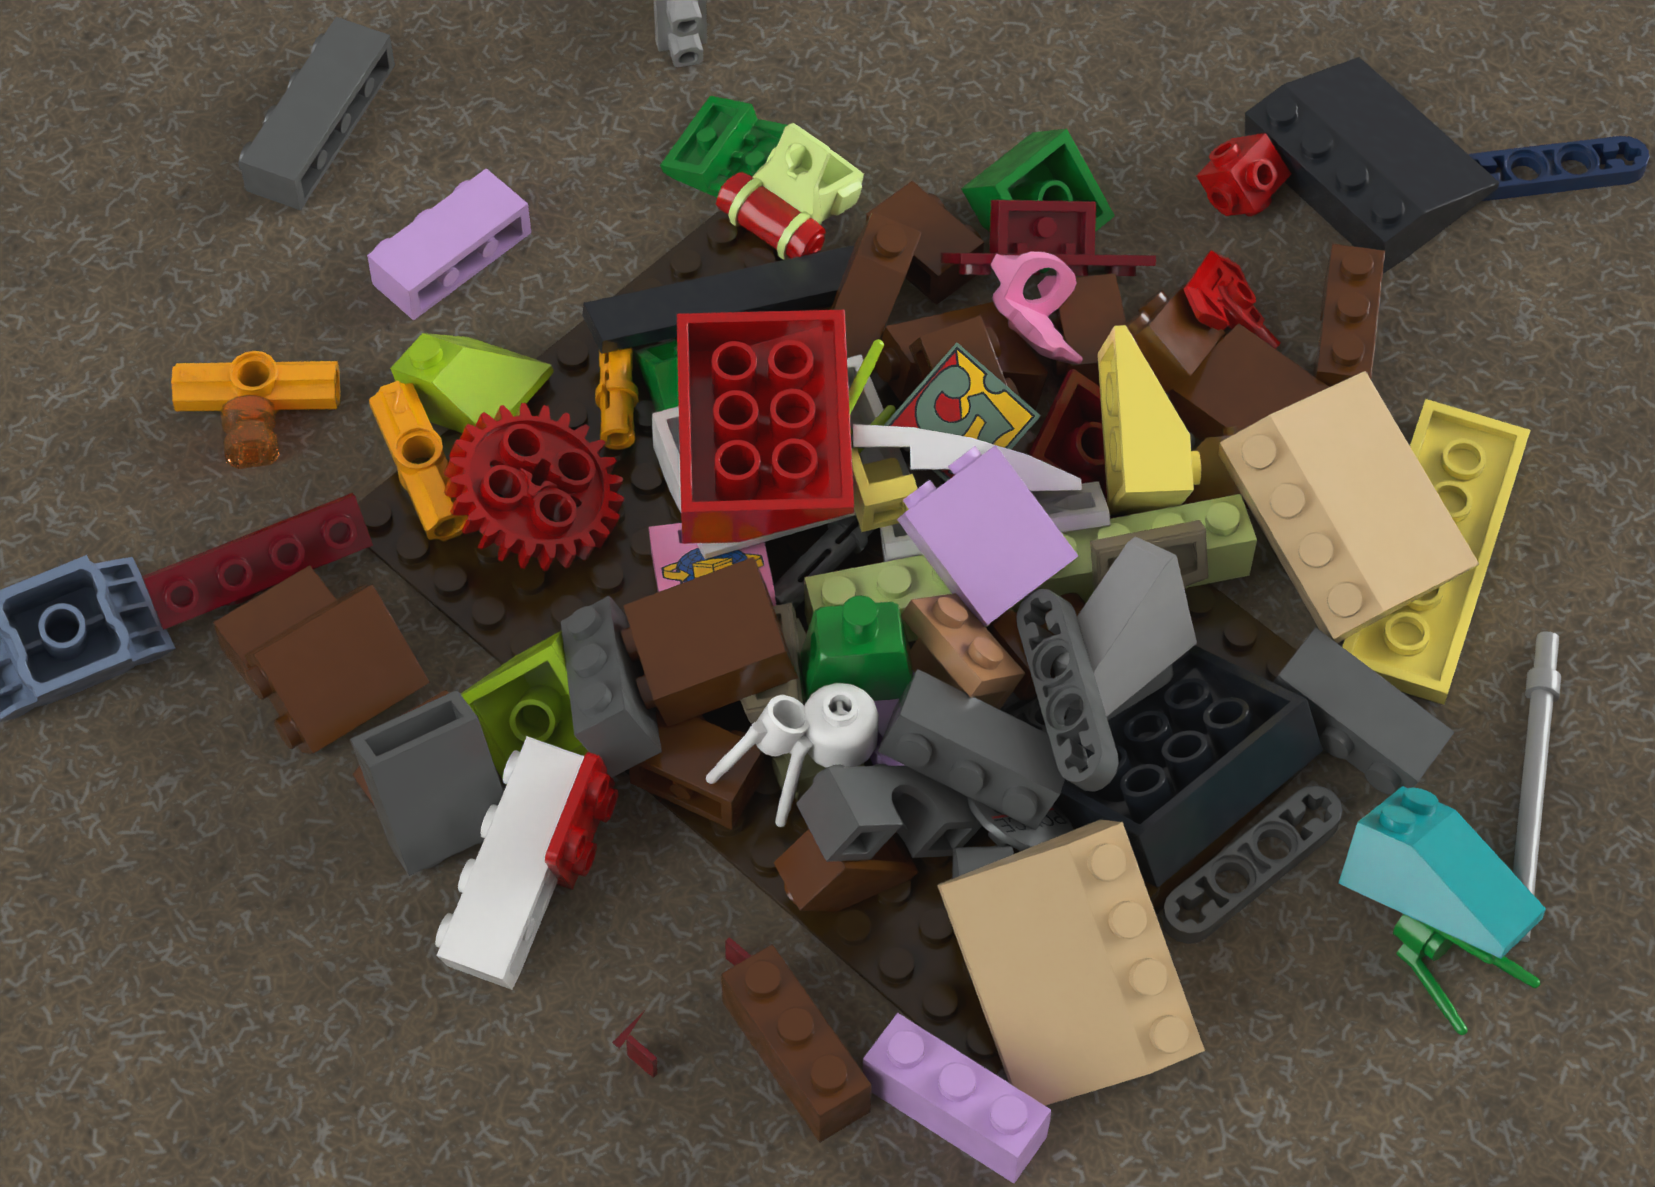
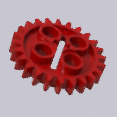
M521 403L516 415L513 417L511 412L502 405L499 407L494 419L483 412L480 414L475 426L467 424L460 439H456L449 454L450 460L445 468L444 476L450 478L444 494L456 498L450 513L454 516H468L462 532L467 534L479 530L483 534L478 548L481 550L487 548L492 543L500 546L498 560L501 562L513 552L518 554V562L520 568L525 569L531 557H537L543 571H548L555 556L565 568H568L576 555L583 560H587L594 547L601 548L619 520L620 515L617 513L624 502V497L617 492L623 483V477L611 474L617 460L615 457L600 458L599 454L605 445V441L602 439L589 443L585 439L589 430L587 424L580 426L575 431L569 428L570 414L568 413L563 414L558 421H554L550 418L548 406L544 405L538 416H532L527 404ZM493 492L499 493V494L503 495L505 498L499 497L498 495H496V494L493 493ZM545 516L551 517V518L554 519L556 522L550 521V520L547 519Z

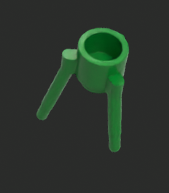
M1405 914L1400 917L1393 929V935L1404 943L1396 955L1413 969L1445 1018L1448 1019L1460 1035H1465L1468 1028L1422 961L1423 957L1428 956L1432 961H1436L1454 943L1484 963L1495 965L1533 988L1540 986V979L1504 956L1500 959Z

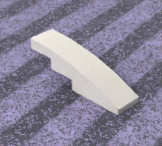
M853 424L854 448H910V470H950L948 466L976 446L983 455L995 446L994 444L971 437L914 427ZM997 446L1030 491L1082 490L1081 478L1027 454Z

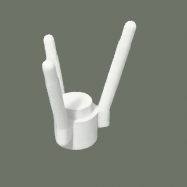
M786 695L772 698L745 736L707 774L706 781L709 784L716 783L754 744L763 753L770 756L792 754L775 819L778 827L785 826L792 807L804 757L813 745L805 735L809 728L805 716V706L797 699Z

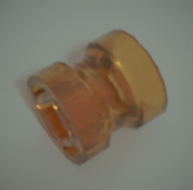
M257 395L238 396L227 401L221 409L222 428L228 434L223 441L226 462L237 469L273 464L279 456L277 435L272 431L276 425L274 404L269 399Z

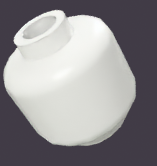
M846 683L825 685L812 693L804 705L805 716L809 724L805 735L813 744L808 751V755L817 764L825 768L837 764L844 765L845 767H858L867 761L875 750L878 739L879 714L874 700L865 690Z

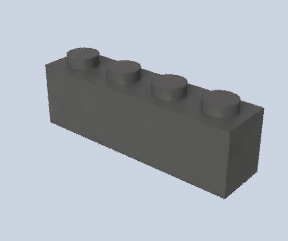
M336 17L325 34L322 33L316 38L311 55L301 69L293 72L287 91L277 105H272L264 118L263 127L253 142H247L240 153L239 169L242 171L247 192L301 211L394 68L395 63L390 35Z

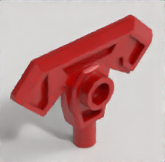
M1210 250L1183 288L1197 320L1216 330H1224L1226 327L1232 330L1237 324H1241L1276 349L1281 342L1263 324L1265 319L1253 305L1256 302V297L1249 287L1240 265Z

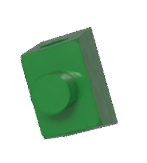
M858 595L849 598L844 605L820 607L814 611L800 652L805 702L808 701L812 693L822 686L833 683L853 684L865 690L874 701L900 699L913 677L909 641L899 605L894 602L875 603L869 597Z

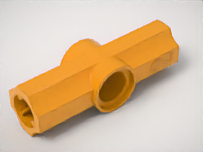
M250 351L237 356L232 363H176L172 369V402L175 411H240L247 418L260 420L273 416L279 410L337 409L340 406L341 390L338 361L275 362L270 355L264 352Z
M395 381L380 387L379 391L369 398V405L397 466L400 483L408 491L428 539H440L444 542L460 536L468 516H454L450 513L456 498L444 494L450 478L444 476L448 461L444 454L441 437L433 430L413 383L405 384ZM417 458H430V460L425 463H411L413 460Z

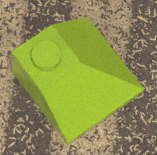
M422 333L390 368L395 381L405 384L413 383L430 422L463 433L467 424L475 426L480 414L483 412L494 419L499 407L502 405L514 417L521 403L527 404L554 373L551 364L470 337Z
M562 630L516 655L461 693L479 719L494 766L502 780L510 755L515 750L521 751L527 736L582 756L589 752L574 735Z

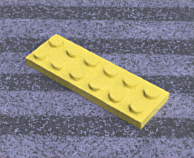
M1425 399L1410 447L1479 565L1346 638L1342 647L1401 692L1444 705L1530 430Z

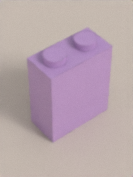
M996 445L983 455L976 446L948 466L954 476L940 487L936 488L931 480L927 481L902 500L909 510L897 519L951 593H956L984 626L990 624L1078 557V554Z

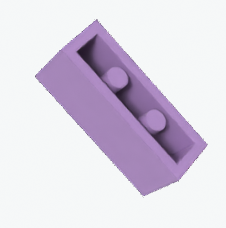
M488 169L483 170L471 180L460 183L452 194L433 208L419 213L411 224L396 235L382 240L367 255L372 284L412 320H415L531 234L528 203Z
M899 1013L895 1015L863 1058V1073L872 1085L871 1092L1012 1183L1016 1182L1047 1138L1051 1109Z

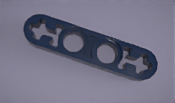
M1615 136L1468 154L1499 181L1498 189L1482 201L1630 184L1637 182L1643 177L1649 161V150L1645 144L1630 136ZM1622 154L1627 161H1633V164L1625 165V162L1622 159H1616V156ZM1575 160L1585 165L1588 171L1583 174H1572L1563 169L1561 163ZM1605 164L1604 169H1600L1599 166ZM1527 166L1536 171L1538 177L1533 180H1522L1516 177L1511 170L1514 167ZM1496 168H1501V181L1500 173H1495Z

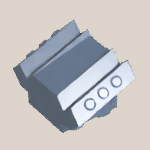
M85 555L0 590V722L17 718L35 707L51 704L124 674L137 665L158 660L176 649L167 629L163 630L133 557L93 563Z

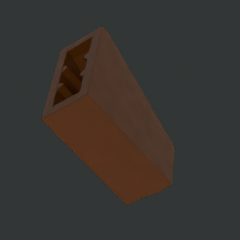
M994 302L885 326L882 337L884 347L875 365L880 378L888 383L899 401L905 402L922 382L909 345L920 336L981 315L985 328L991 327L998 338L1001 356L997 359L1004 378H1010L1013 381L1019 397L1035 411L1048 372L1024 339L1008 327V319L999 313Z

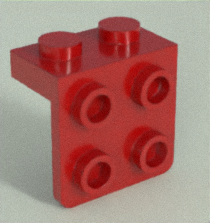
M590 752L586 753L545 855V863L557 878V885L573 890L578 876L585 877L590 871L597 850V844L593 843L592 840L600 821L605 823L609 821L618 798V790L613 788L615 781L607 773V767L599 755Z

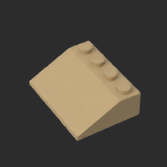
M1366 371L1274 412L1221 441L1219 444L1218 455L1319 630L1336 643L1343 641L1479 565Z
M1095 821L937 885L1008 1081L1011 1085L1044 1106L1151 1074L1205 1051L1123 822Z

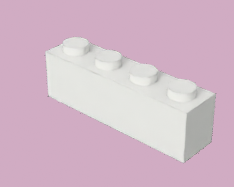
M528 736L521 751L515 750L510 755L503 774V783L507 785L499 805L492 804L486 812L481 826V837L485 838L476 860L470 858L465 864L458 883V891L462 893L454 914L447 913L436 935L435 945L439 947L437 956L448 967L508 989H513L558 881L545 863V855L585 756Z

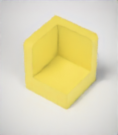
M857 447L851 448L854 510L861 531L865 532L898 524L897 519L909 510L902 500L918 489L913 474L903 476L899 461L896 458L862 464Z

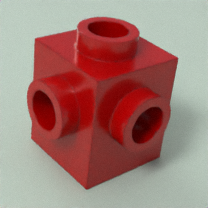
M1261 133L1231 138L1229 141L1216 147L1209 155L1211 161L1196 177L1205 189L1210 203L1225 216L1239 214L1254 216L1271 204V196L1291 173L1267 134Z

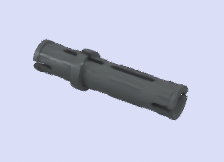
M857 516L828 523V530L774 584L776 605L792 603L795 610L804 602V580L802 582H798V580L819 559H823V561L807 577L833 572L851 553L858 554L868 545L867 537L875 529L862 532L860 525H858L840 544H837L836 542L858 522Z

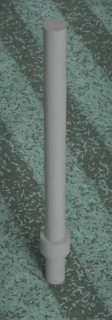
M1547 631L1537 634L1534 667L1527 672L1525 696L1530 698L1513 863V873L1533 895L1535 893L1553 702H1556L1560 697L1561 674L1556 671L1559 636L1556 633ZM1531 930L1520 941L1529 942Z

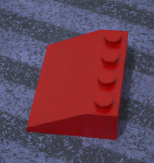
M845 310L677 314L682 544L743 542L854 513Z

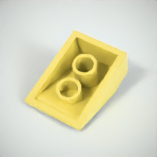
M1126 325L1114 326L1098 352L1110 515H1132L1179 506L1193 492V485L1200 484V454L1198 451H1191L1188 430Z

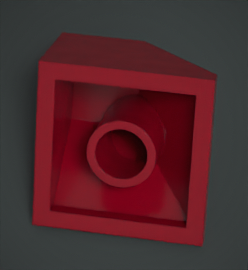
M1072 369L1068 371L1028 455L1081 478V484L1099 481L1107 503L1100 386L1077 370ZM1110 515V519L1117 518L1119 515Z

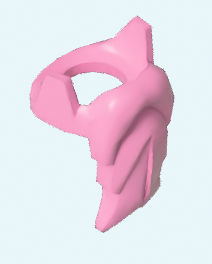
M1028 252L1019 256L996 254L991 267L1001 285L994 292L992 299L999 313L1008 319V327L1019 334L1040 355L1065 363L1080 364L1083 358L1063 340V336L1054 328V324L1048 318L1074 291L1077 282L1072 270L1064 261L1055 255L1045 252ZM1044 268L1056 270L1057 275L1046 276L1037 285L1041 298L1034 300L1024 298V285L1033 273Z

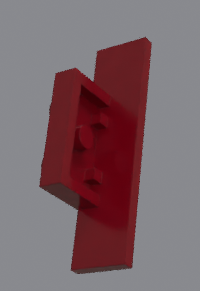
M991 200L990 253L941 252V263L959 264V274L991 275V263L996 254L1019 256L1028 252H1045L1055 255L1064 261L1075 276H1088L1089 265L1105 266V274L1116 273V276H1136V266H1156V255L1095 254L1096 202ZM1040 270L1032 275H1040Z
M350 493L144 575L142 579L161 627L164 630L221 606L242 603L253 597L256 592L279 584L309 565L312 569H316L373 546L356 497L353 493Z

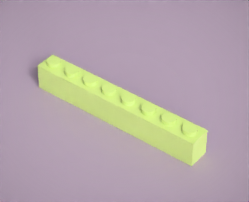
M1241 494L1111 518V525L1062 532L1063 536L1078 554V557L1033 591L1049 589L1059 596L1066 593H1078L1083 601L1087 603L1094 592L1090 541L1200 520L1206 528L1208 579L1186 587L1188 588L1249 576L1257 538ZM918 555L804 577V613L809 628L815 610L820 607L844 605L853 596H866L875 603H897L902 614L911 599L952 593L924 555ZM1024 598L1008 610L1017 612ZM903 620L908 641H916L918 639L917 635Z

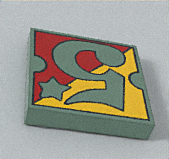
M956 342L884 426L914 427L971 437L1012 450L1041 415ZM932 470L945 482L954 476L951 470Z

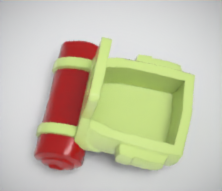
M791 123L785 127L778 145L770 153L767 162L753 176L739 172L724 183L718 193L716 206L729 216V222L735 226L741 225L775 248L778 256L784 260L819 253L824 245L826 234L825 228L821 225L822 221L833 215L844 213L845 210L857 203L862 189L864 173L832 151L820 140L798 125Z

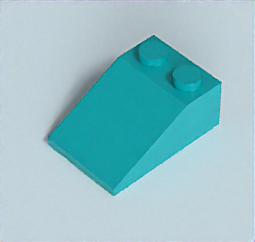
M1402 786L1357 822L1338 883L1500 959L1543 919L1546 910L1540 901L1455 809L1439 803L1438 798L1434 794L1420 788H1406Z

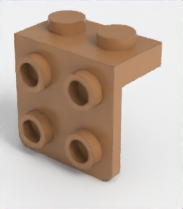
M956 593L911 599L901 614L904 622L918 637L910 649L914 672L919 669L967 693L970 698L975 697L999 710L1025 675L1021 667Z

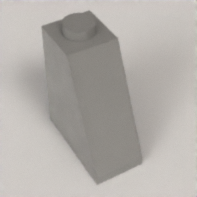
M1135 536L1127 542L1077 616L1106 716L1111 714L1197 644L1177 555ZM1068 652L1061 653L1054 659L1052 666L1055 677L1060 676L1067 668L1069 663ZM1076 700L1069 707L1074 710L1080 709L1083 711V700Z

